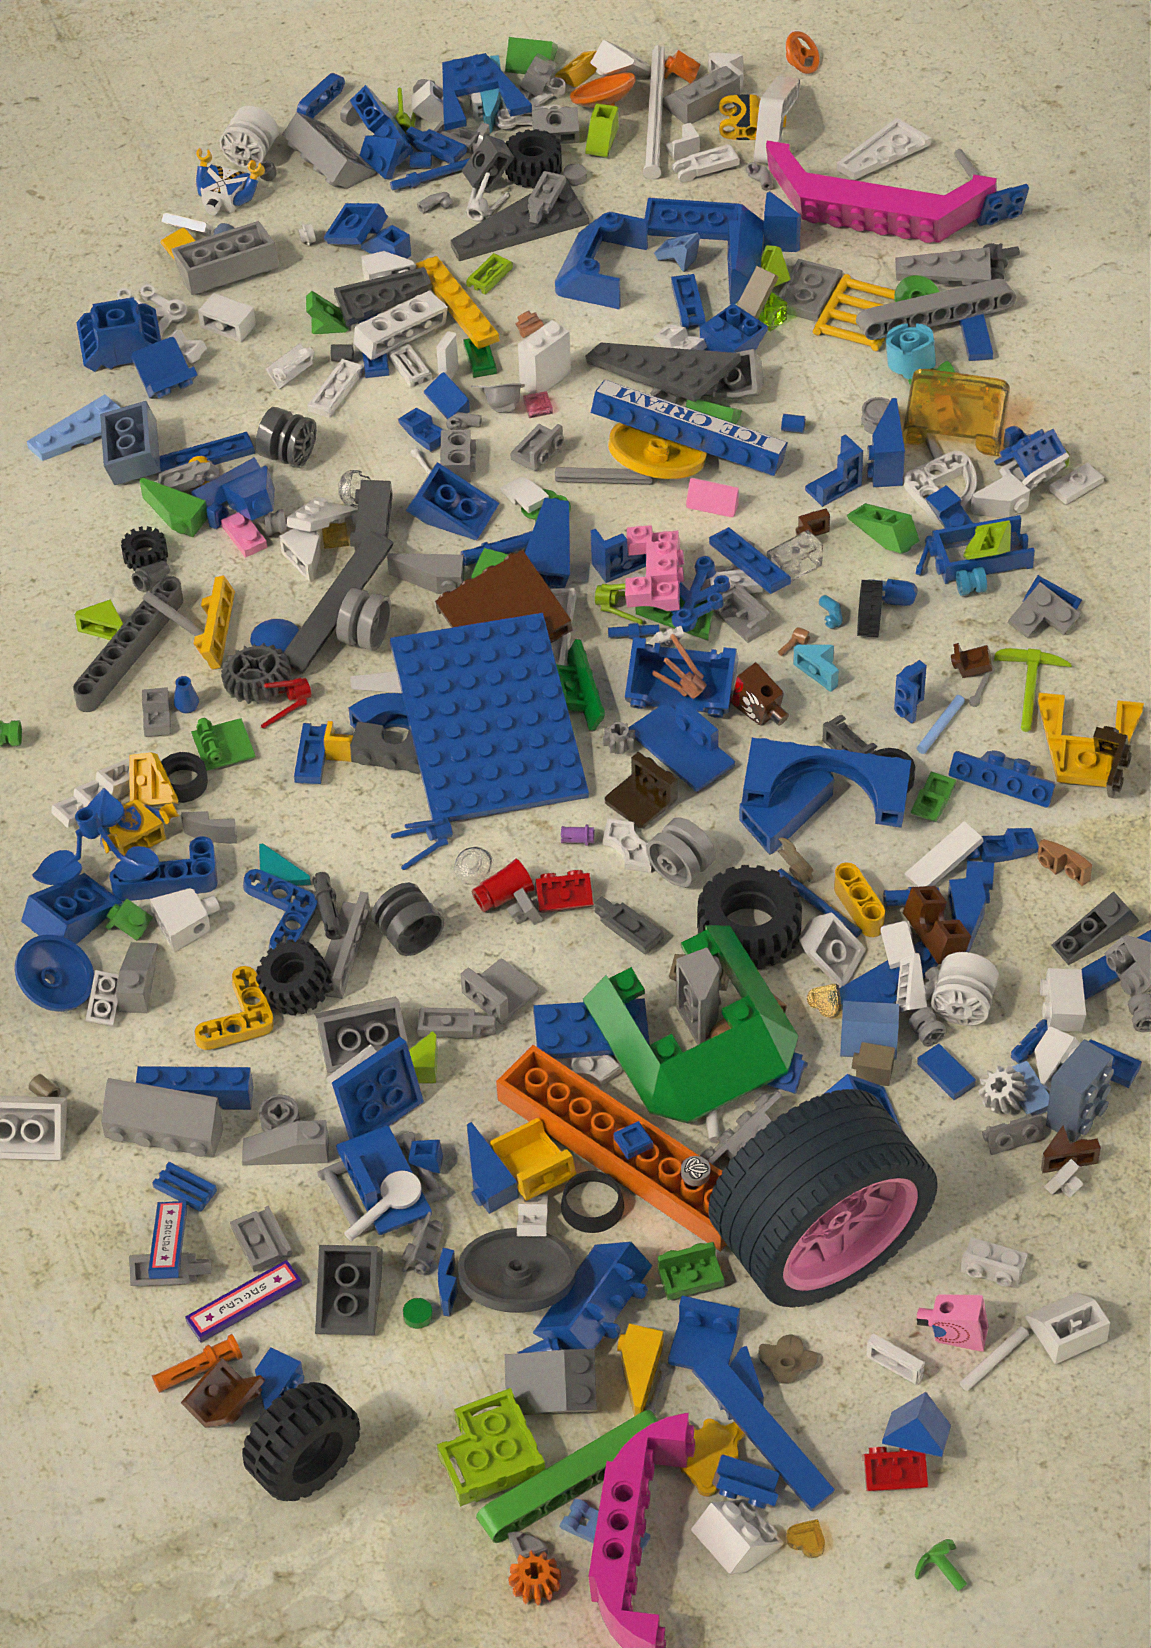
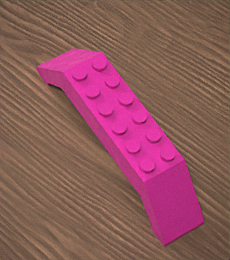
M768 140L766 142L770 172L796 211L801 215L802 220L813 224L819 222L833 227L843 226L856 231L867 230L879 235L891 234L902 239L914 238L926 243H939L980 217L985 197L988 194L997 192V178L974 174L969 182L946 195L807 173L792 155L790 144Z

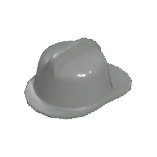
M512 383L490 387H471H482L489 406L496 412H506L516 408L520 399V388L525 387V384Z

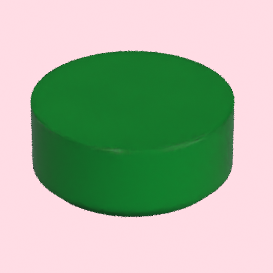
M413 1298L405 1303L403 1319L409 1327L415 1329L424 1328L432 1320V1306L427 1300Z

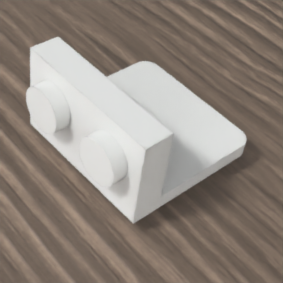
M1065 453L1032 472L1026 478L1016 460L1003 466L999 472L1003 477L1009 473L1013 474L1032 491L1041 481L1045 483L1055 477L1056 473L1066 466L1064 462L1070 456L1068 453Z

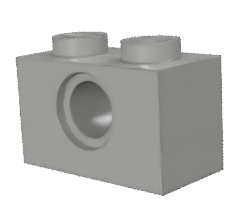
M565 106L558 109L540 108L532 110L533 130L548 131L549 134H553L556 136V139H559L560 144L579 143L577 107Z

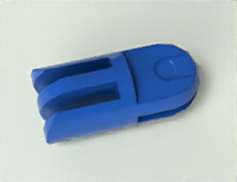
M889 578L887 581H882V600L885 604L910 606L914 603L918 593L917 586L914 583Z

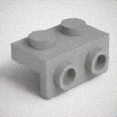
M538 424L510 453L511 460L536 471L541 464L547 462L549 456L556 449L562 446L564 441L562 425L557 424L551 430Z

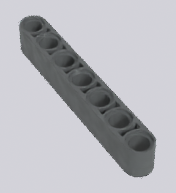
M374 529L370 530L283 653L289 659L290 666L301 673L306 671L337 627L339 610L347 592L351 588L364 589L386 558L387 553L391 550L394 544L393 541Z
M166 576L151 590L152 594L176 611L183 604L181 582L177 577ZM143 600L73 685L77 708L82 712L96 710L164 628L170 618Z

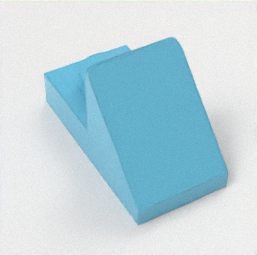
M796 645L794 647L793 665L830 692L838 687L839 669L832 663L834 659V645Z

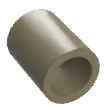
M42 1074L36 1075L29 1083V1090L38 1097H59L60 1088Z

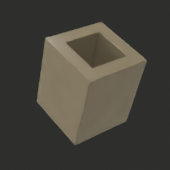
M861 1042L860 1052H854L852 1069H856V1077L889 1087L894 1066L895 1048Z

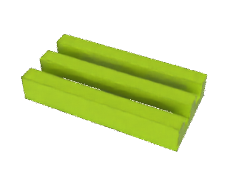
M493 253L466 279V286L471 287L473 285L474 290L479 291L481 289V293L486 295L513 268V262Z

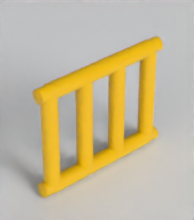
M844 274L812 332L817 336L823 333L871 346L873 351H878L885 338L869 340L863 334L826 324L830 318L857 325V315L836 310L835 308L838 303L861 309L883 305L846 295L844 292L847 287L895 300V290L851 279L850 275Z

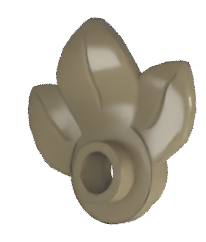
M780 837L778 840L782 843L784 850L780 849L778 853L791 866L789 871L794 878L802 884L813 880L811 873L814 870L811 865L797 852L795 845L790 840Z
M793 1334L782 1336L778 1340L777 1345L761 1344L758 1350L761 1363L770 1367L774 1378L781 1383L794 1382L801 1371L812 1369L818 1359L817 1352L803 1351L802 1340Z

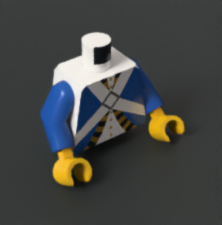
M201 148L197 150L196 155L200 160V166H197L196 186L198 195L202 197L205 211L208 214L216 215L219 210L232 213L239 206L252 200L258 184L257 177L262 176L265 172L264 166L259 163L256 170V162L254 160L248 163V170L251 174L212 164L207 167V164L212 160L211 152L208 149L207 156L202 158Z

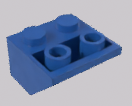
M732 303L700 326V338L705 340L707 346L704 349L705 351L731 353L751 349L756 351L768 330V326Z

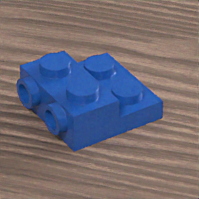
M345 203L323 238L328 244L361 245L366 240L368 234H377L382 229L388 215L379 203Z

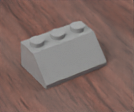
M724 66L663 97L662 106L682 123L692 124L719 110L720 100L725 96L740 95V76L727 66Z
M708 948L676 959L677 1010L697 1045L709 1040L710 1031L719 1018V1005H721L719 989L722 988L719 973L722 972V968L716 956L713 957Z
M396 996L314 1013L327 1073L339 1069L370 1044L377 1052L398 1037L407 1042L400 1002Z

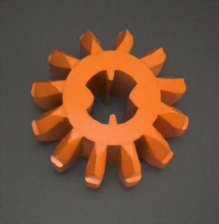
M532 1550L529 1552V1558L519 1554L517 1558L518 1564H511V1575L508 1577L509 1585L513 1587L515 1598L522 1596L525 1604L531 1599H535V1603L538 1606L541 1603L542 1597L551 1601L553 1598L552 1592H558L560 1589L559 1580L561 1579V1570L557 1568L555 1558L547 1560V1554L544 1551L539 1557L535 1556Z

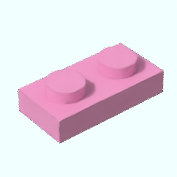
M235 513L221 520L222 528L245 558L267 548L265 538L252 521L245 516Z

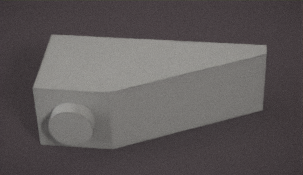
M387 553L389 575L434 593L443 594L446 591H453L460 587L464 581L463 555Z
M130 943L120 968L116 988L120 1012H148L159 947L158 943Z
M326 1120L296 1121L243 1138L242 1166L328 1163L329 1137Z

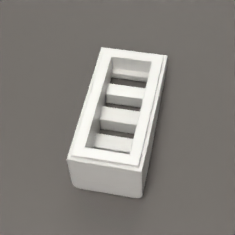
M919 953L901 958L896 1004H899V1014L915 1013L919 1009L927 1007Z

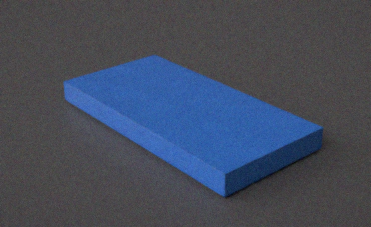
M648 198L644 218L648 219V235L680 237L698 233L700 239L728 241L729 220H737V204L739 203Z

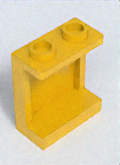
M536 1118L490 1141L491 1148L516 1179L518 1191L526 1201L570 1180L576 1175L572 1154L567 1149L562 1152L545 1133L543 1122L540 1118Z

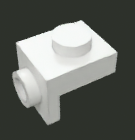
M180 329L175 330L169 336L176 339L183 357L188 363H194L199 360L200 355L207 349L203 340H187Z

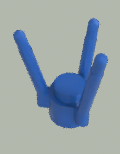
M447 817L408 823L404 826L408 830L391 834V838L394 839L426 832L430 841H436V843L402 865L401 869L406 870L439 847L448 844L447 838L452 837L453 833Z

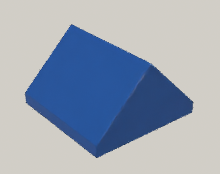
M771 191L767 192L764 211L763 251L766 245L778 246L782 252L800 251L801 215Z
M924 1392L891 1412L882 1444L942 1457L951 1424L928 1393Z

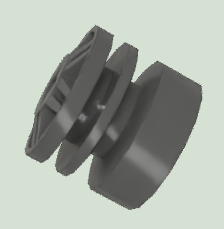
M271 407L263 416L258 427L255 443L257 453L272 460L280 459L284 464L300 468L309 459L314 448L317 434L315 420L303 417L300 414L293 415L291 411Z
M410 882L398 884L386 891L377 900L371 912L373 922L384 936H387V939L396 951L403 956L416 955L427 949L437 940L444 928V918L433 904L429 902L419 887Z

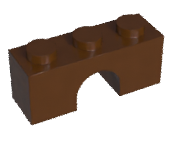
M912 887L903 910V915L910 922V925L938 964H942L947 955L956 952H966L971 935L960 920H944V910L947 901L937 887Z

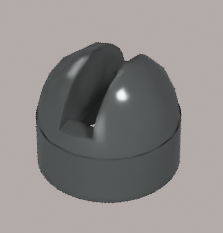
M264 161L261 164L264 166L265 172L260 178L264 181H272L277 175L276 167L271 161Z

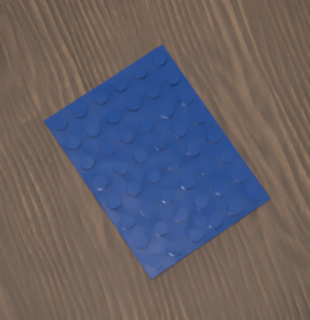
M543 613L390 638V646L431 820L447 817L449 822L589 797Z

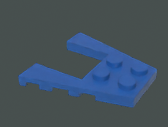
M486 53L442 62L445 131L467 126L466 117L457 97L498 88L510 117L532 112V104Z

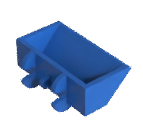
M632 1242L594 1245L577 1269L575 1284L571 1291L561 1301L550 1307L533 1331V1334L542 1339L547 1337L550 1339L557 1338L560 1348L563 1350L595 1349L603 1336L612 1339L617 1338L621 1329L618 1324L613 1322L631 1297L643 1299L647 1295L648 1288L645 1284H641V1282L651 1269L652 1264Z

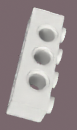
M429 290L356 325L353 344L370 360H373L445 325L448 306Z

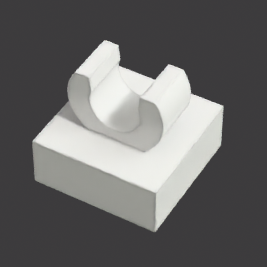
M1070 1159L1050 1179L1044 1188L1052 1195L1061 1188L1062 1192L1070 1198L1083 1185L1080 1179L1073 1176V1173L1079 1166Z

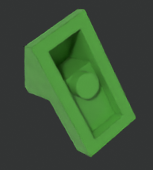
M314 291L306 295V312L312 317V334L345 333L348 331L339 307Z

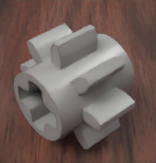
M614 722L609 728H604L603 746H609L610 753L624 754L629 748H634L635 730H629L628 723Z

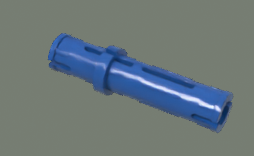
M532 531L492 543L484 542L476 548L461 551V555H464V566L477 563L484 548L505 554L526 549Z

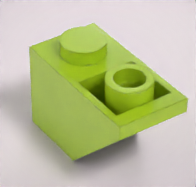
M596 103L590 118L585 154L608 157L619 128L617 106Z

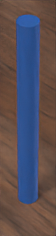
M781 868L777 871L780 873L781 878L785 876L792 882L791 886L796 887L799 896L823 914L832 912L856 938L859 937L862 930L785 870Z

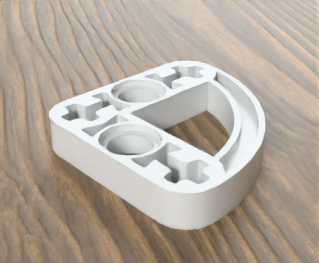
M952 451L908 471L904 478V488L936 524L942 525L923 496L933 494L939 490L938 485L963 474L966 487L960 498L961 506L967 512L971 506L972 494L976 493L977 476L969 457L963 452ZM939 470L942 474L933 475L930 471Z

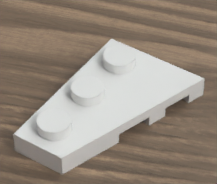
M315 497L287 517L286 527L309 532L329 527V522L344 523L345 517L353 520V511L358 510V508L330 503L326 498Z

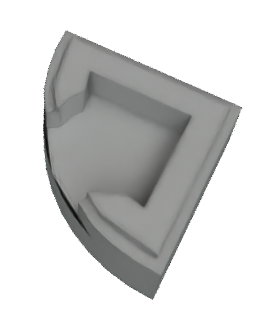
M482 122L478 127L477 132L480 134L477 143H473V153L485 136H490L489 124Z
M520 1531L508 1533V1540L516 1559L519 1557V1554L529 1558L531 1550L537 1557L543 1551L548 1554V1549L541 1539Z

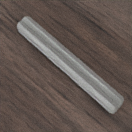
M557 467L555 469L556 482L651 484L653 477L637 473L631 469Z

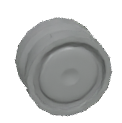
M874 397L864 402L861 425L864 426L865 431L870 434L874 433L890 402L889 399Z
M277 1094L270 1096L260 1105L259 1116L264 1132L300 1121L298 1105L293 1098L287 1095Z

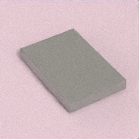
M798 259L789 275L791 280L783 285L773 304V310L817 322L841 280L843 270Z

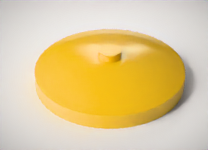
M618 423L612 428L608 440L609 451L619 463L637 473L655 478L680 479L692 476L703 468L707 455L706 452L622 423Z

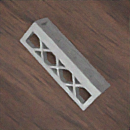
M360 891L357 903L343 902L339 914L343 934L340 935V938L330 941L324 959L332 972L330 974L332 976V983L329 984L331 990L329 993H325L324 996L343 998L371 913L368 892Z

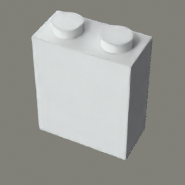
M551 320L518 344L520 383L525 384L523 389L536 398L571 374L570 331L554 320Z

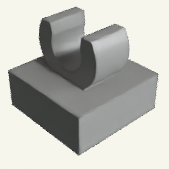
M523 888L514 893L518 903L509 906L507 910L517 925L523 923L527 917L533 925L543 920L533 901Z

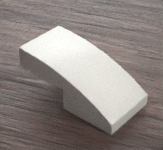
M669 324L653 336L658 344L667 348L704 350L707 348L704 339L688 336L686 327Z
M519 477L500 487L501 492L514 505L520 504L528 513L540 508L544 498H549V495L544 490L524 477Z
M520 1194L517 1236H546L548 1194H540L528 1201Z

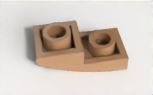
M1045 839L1039 842L1037 859L1043 867L1050 869L1055 875L1065 870L1068 877L1076 880L1081 886L1090 881L1092 864L1088 860L1061 844Z

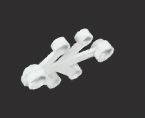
M561 78L550 79L547 82V90L529 101L532 104V110L561 108L557 104L551 106L539 105L550 98L562 97L565 93V81ZM518 86L520 92L529 100L531 93ZM501 97L503 109L495 117V124L499 128L508 130L516 125H532V117L523 116L524 114L510 117Z
M146 284L141 287L142 299L145 301L151 300L161 307L155 309L157 318H162L158 323L162 338V333L171 322L177 323L184 319L187 314V307L181 300L173 299L169 301L155 293L152 285ZM121 288L117 292L118 300L125 299L121 298L124 294L128 295L126 298L133 297L131 296V291L127 288ZM146 291L152 292L151 294H144ZM134 298V300H136V301L138 302V304H142L141 301H139L138 299Z

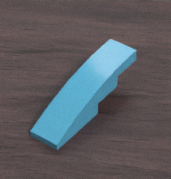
M499 55L490 56V59L501 70ZM498 88L480 92L484 123L489 124L490 133H492L495 126V117L501 106V94Z

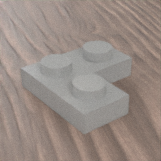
M1040 582L1007 623L1026 638L1033 633L1043 620L1064 635L1081 613Z

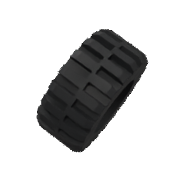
M741 865V868L735 869V867L728 868L724 874L719 872L713 876L712 881H708L703 887V892L699 894L697 906L698 934L705 931V925L730 926L755 967H757V970L765 969L768 964H771V966L781 962V957L783 959L787 958L799 942L802 922V902L799 898V892L796 887L791 886L792 882L785 876L781 878L780 873L773 869L768 871L765 870L764 866L757 865L756 868L749 867V865ZM740 909H757L767 913L772 919L758 926H742L732 922L727 916Z
M319 1382L299 1384L297 1388H290L284 1392L283 1396L274 1399L271 1402L272 1405L260 1413V1418L252 1424L251 1432L245 1438V1447L242 1448L245 1469L277 1500L287 1502L298 1501L300 1497L307 1498L315 1490L319 1491L322 1489L326 1482L333 1480L338 1475L337 1472L341 1467L344 1468L348 1462V1457L356 1449L355 1443L359 1441V1430L361 1429L357 1413L330 1386Z

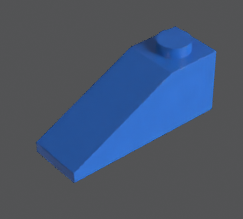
M982 877L949 880L948 900L952 920H960L971 935V940L966 950L968 953L983 920L985 904L990 903L989 888L984 887Z
M470 1122L467 1124L473 1181V1191L471 1193L478 1206L483 1205L490 1214L519 1198L518 1183L474 1124Z

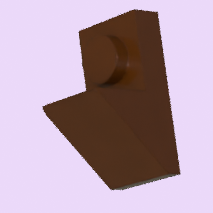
M1063 1125L1043 1152L1042 1174L1059 1171L1070 1159L1079 1167L1098 1164L1101 1149L1098 1138L1091 1140L1080 1139L1074 1143H1069Z

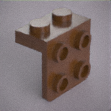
M223 1358L217 1359L181 1401V1404L205 1428L219 1427L227 1423L233 1424L243 1414V1406L248 1401H253L261 1393L262 1388L260 1386L264 1383L265 1379L261 1375L243 1379Z

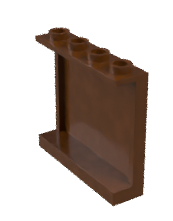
M523 550L518 553L509 554L501 563L496 566L487 567L483 570L482 574L473 579H466L461 583L460 587L453 591L444 592L435 601L437 612L439 614L442 613L451 628L543 613L550 643L573 631L570 617Z

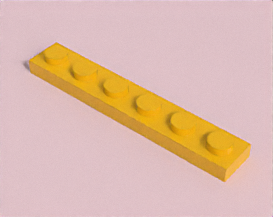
M437 256L416 263V269L425 267L431 281L432 291L448 306L447 310L478 349L500 341L499 333Z

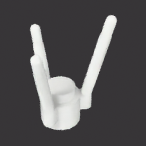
M488 172L484 176L477 196V189L472 187L469 204L465 211L467 216L474 221L489 218L492 212L510 196L509 193H505L488 209V202L482 197L490 176Z

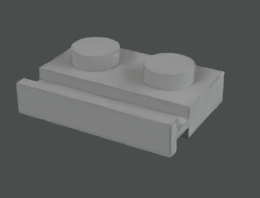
M266 1206L263 1211H254L230 1222L231 1229L253 1272L275 1264L285 1256H293L292 1249L269 1206Z

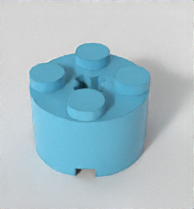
M907 323L892 328L887 333L886 339L888 367L893 372L902 374L906 379H913L917 377V374L934 368L936 356L933 331L928 326L917 323L916 327H908Z

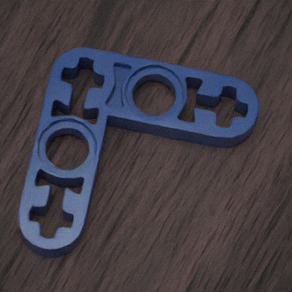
M249 870L244 876V891L256 899L285 911L270 938L269 949L276 948V944L282 942L284 936L287 937V940L293 939L294 942L301 939L316 912L317 899L315 900L314 894L262 870ZM255 880H259L260 883H257L256 886L251 884V882L254 883ZM277 889L284 890L287 896L285 898H277L273 895V891ZM292 896H295V899H293V903H290ZM308 902L309 905H306L305 908L300 906V904ZM290 920L297 921L301 927L296 930H292L286 926V923Z

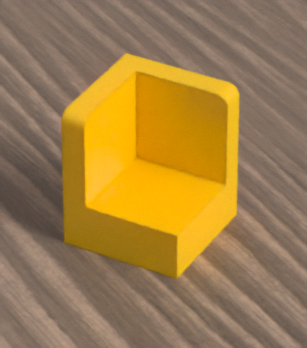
M333 721L327 722L324 736L326 760L351 762L350 744L353 735L335 734Z

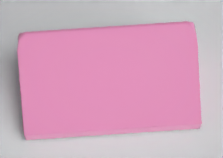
M690 478L686 507L734 517L738 507L739 488Z

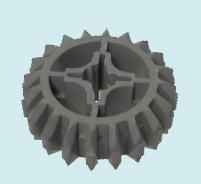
M254 643L252 647L247 648L244 646L241 651L235 650L234 655L227 656V661L223 663L221 670L224 688L231 698H237L238 702L245 700L248 704L252 701H256L259 704L260 700L263 699L269 701L271 696L278 697V692L285 691V687L265 688L264 684L288 681L291 677V667L286 654H283L281 649H276L274 645L267 647L265 643L260 646H256Z

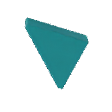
M259 844L260 870L296 886L311 885V879L307 873L265 844Z

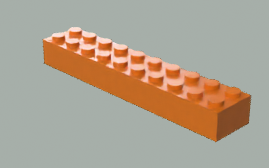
M532 1045L496 1081L497 1098L502 1104L529 1122L540 1118L543 1122L545 1133L602 1172L610 1175L617 1182L705 1242H714L716 1249L720 1252L727 1245L710 1222L708 1212L710 1196L714 1185L717 1184V1179L722 1175V1170L709 1162L710 1178L705 1184L691 1186L685 1183L681 1177V1165L685 1159L691 1156H699L698 1154L535 1045ZM639 1121L653 1141V1148L627 1159L614 1140V1132Z

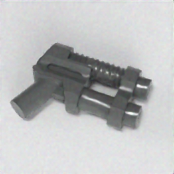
M988 243L984 245L983 248L990 247L991 267H994L991 269L992 280L1004 279V269L1008 265L1007 258L1019 256V247L1002 249V243Z

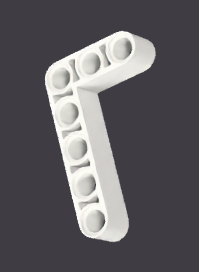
M777 76L762 95L758 113L754 162L768 164L767 140L781 143L784 117L799 95V78Z

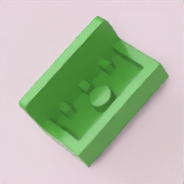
M714 1242L698 1243L690 1248L679 1251L670 1250L658 1256V1274L668 1300L724 1286V1277L716 1258Z

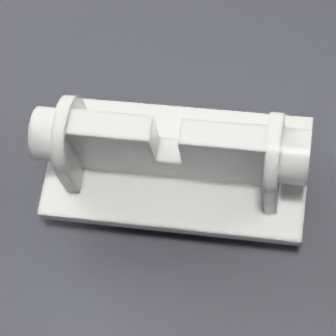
M299 343L265 370L277 388L280 389L313 364L312 359L315 353L312 348H303L301 343Z

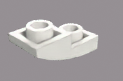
M95 970L86 1022L113 1026L118 1002L116 988L119 974Z

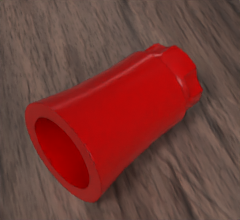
M515 858L493 876L480 882V885L472 889L471 892L479 908L486 912L489 909H495L515 899L514 893L521 888L527 894L534 892L535 889L527 870Z

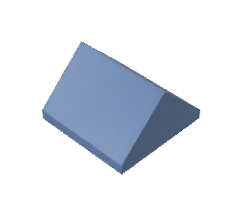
M843 1001L840 1056L853 1057L854 1052H860L861 1042L894 1047V1060H896L899 1004Z

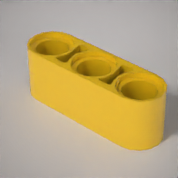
M848 862L839 864L835 869L834 891L855 924L862 930L861 933L867 937L881 935L880 929L884 926L885 920L884 906L856 865Z

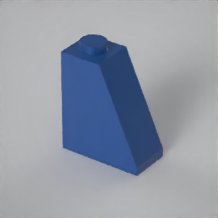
M263 466L222 485L229 507L249 520H255L274 511L275 488L267 466Z

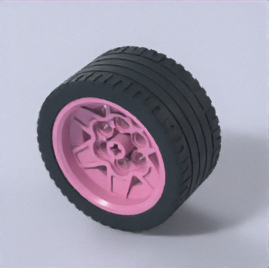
M842 1089L841 1091L836 1090L831 1093H824L820 1097L816 1096L811 1098L810 1101L806 1100L800 1103L799 1106H795L789 1109L787 1113L778 1116L774 1122L771 1121L766 1125V1128L758 1131L754 1138L748 1140L746 1145L737 1152V1155L729 1161V1165L724 1168L722 1175L717 1179V1184L714 1185L710 1196L708 1211L710 1222L767 1299L782 1307H804L805 1305H813L815 1302L819 1303L826 1298L830 1299L835 1297L836 1294L845 1292L846 1289L857 1285L859 1281L862 1282L868 1278V1275L875 1273L891 1257L893 1258L898 1253V1250L902 1249L907 1244V1241L915 1235V1231L919 1230L922 1222L927 1218V1213L930 1212L935 1201L938 1182L933 1168L874 1095L857 1089Z

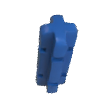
M1046 1019L1040 1020L1036 1025L1037 1028H1033L1019 1042L1021 1045H1017L1011 1051L1012 1060L1020 1064L1027 1060V1055H1031L1035 1051V1048L1048 1030Z

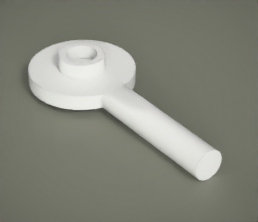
M397 1171L388 1175L381 1184L382 1199L344 1232L346 1238L352 1242L390 1207L405 1209L414 1205L420 1198L422 1191L417 1176L408 1171Z

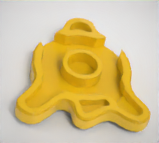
M708 1418L704 1420L701 1429H694V1457H688L687 1468H679L682 1473L684 1472L691 1478V1482L702 1496H712L718 1489L712 1482L721 1455L724 1454L738 1459L737 1447L746 1435L735 1422L724 1426Z

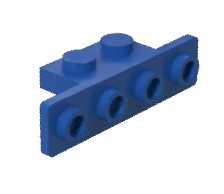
M995 750L987 751L981 758L955 751L948 773L950 777L1046 808L1050 806L1055 788V782L1035 776L1037 767L1030 765L1029 761L1020 758L1005 757L1004 753Z

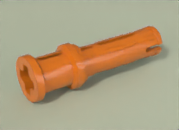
M233 1334L228 1335L227 1340L212 1347L210 1345L205 1346L202 1349V1353L156 1375H152L158 1392L161 1393L180 1382L210 1369L217 1359L223 1358L226 1362L235 1358L238 1360L242 1359L241 1350Z

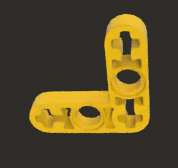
M240 966L232 973V987L242 1012L198 1024L194 1032L195 1043L199 1048L211 1050L261 1037L272 1031L273 1014L265 995L258 987L259 984L256 982L257 973L253 968ZM240 978H245L249 981L248 988H245L244 981ZM249 997H257L260 1000L254 1005L245 1002ZM261 1019L262 1022H265V1023H264V1024H260V1022L257 1021V1020ZM230 1025H238L242 1028L237 1033L227 1031V1027ZM208 1033V1035L211 1037L206 1038V1036L203 1034Z

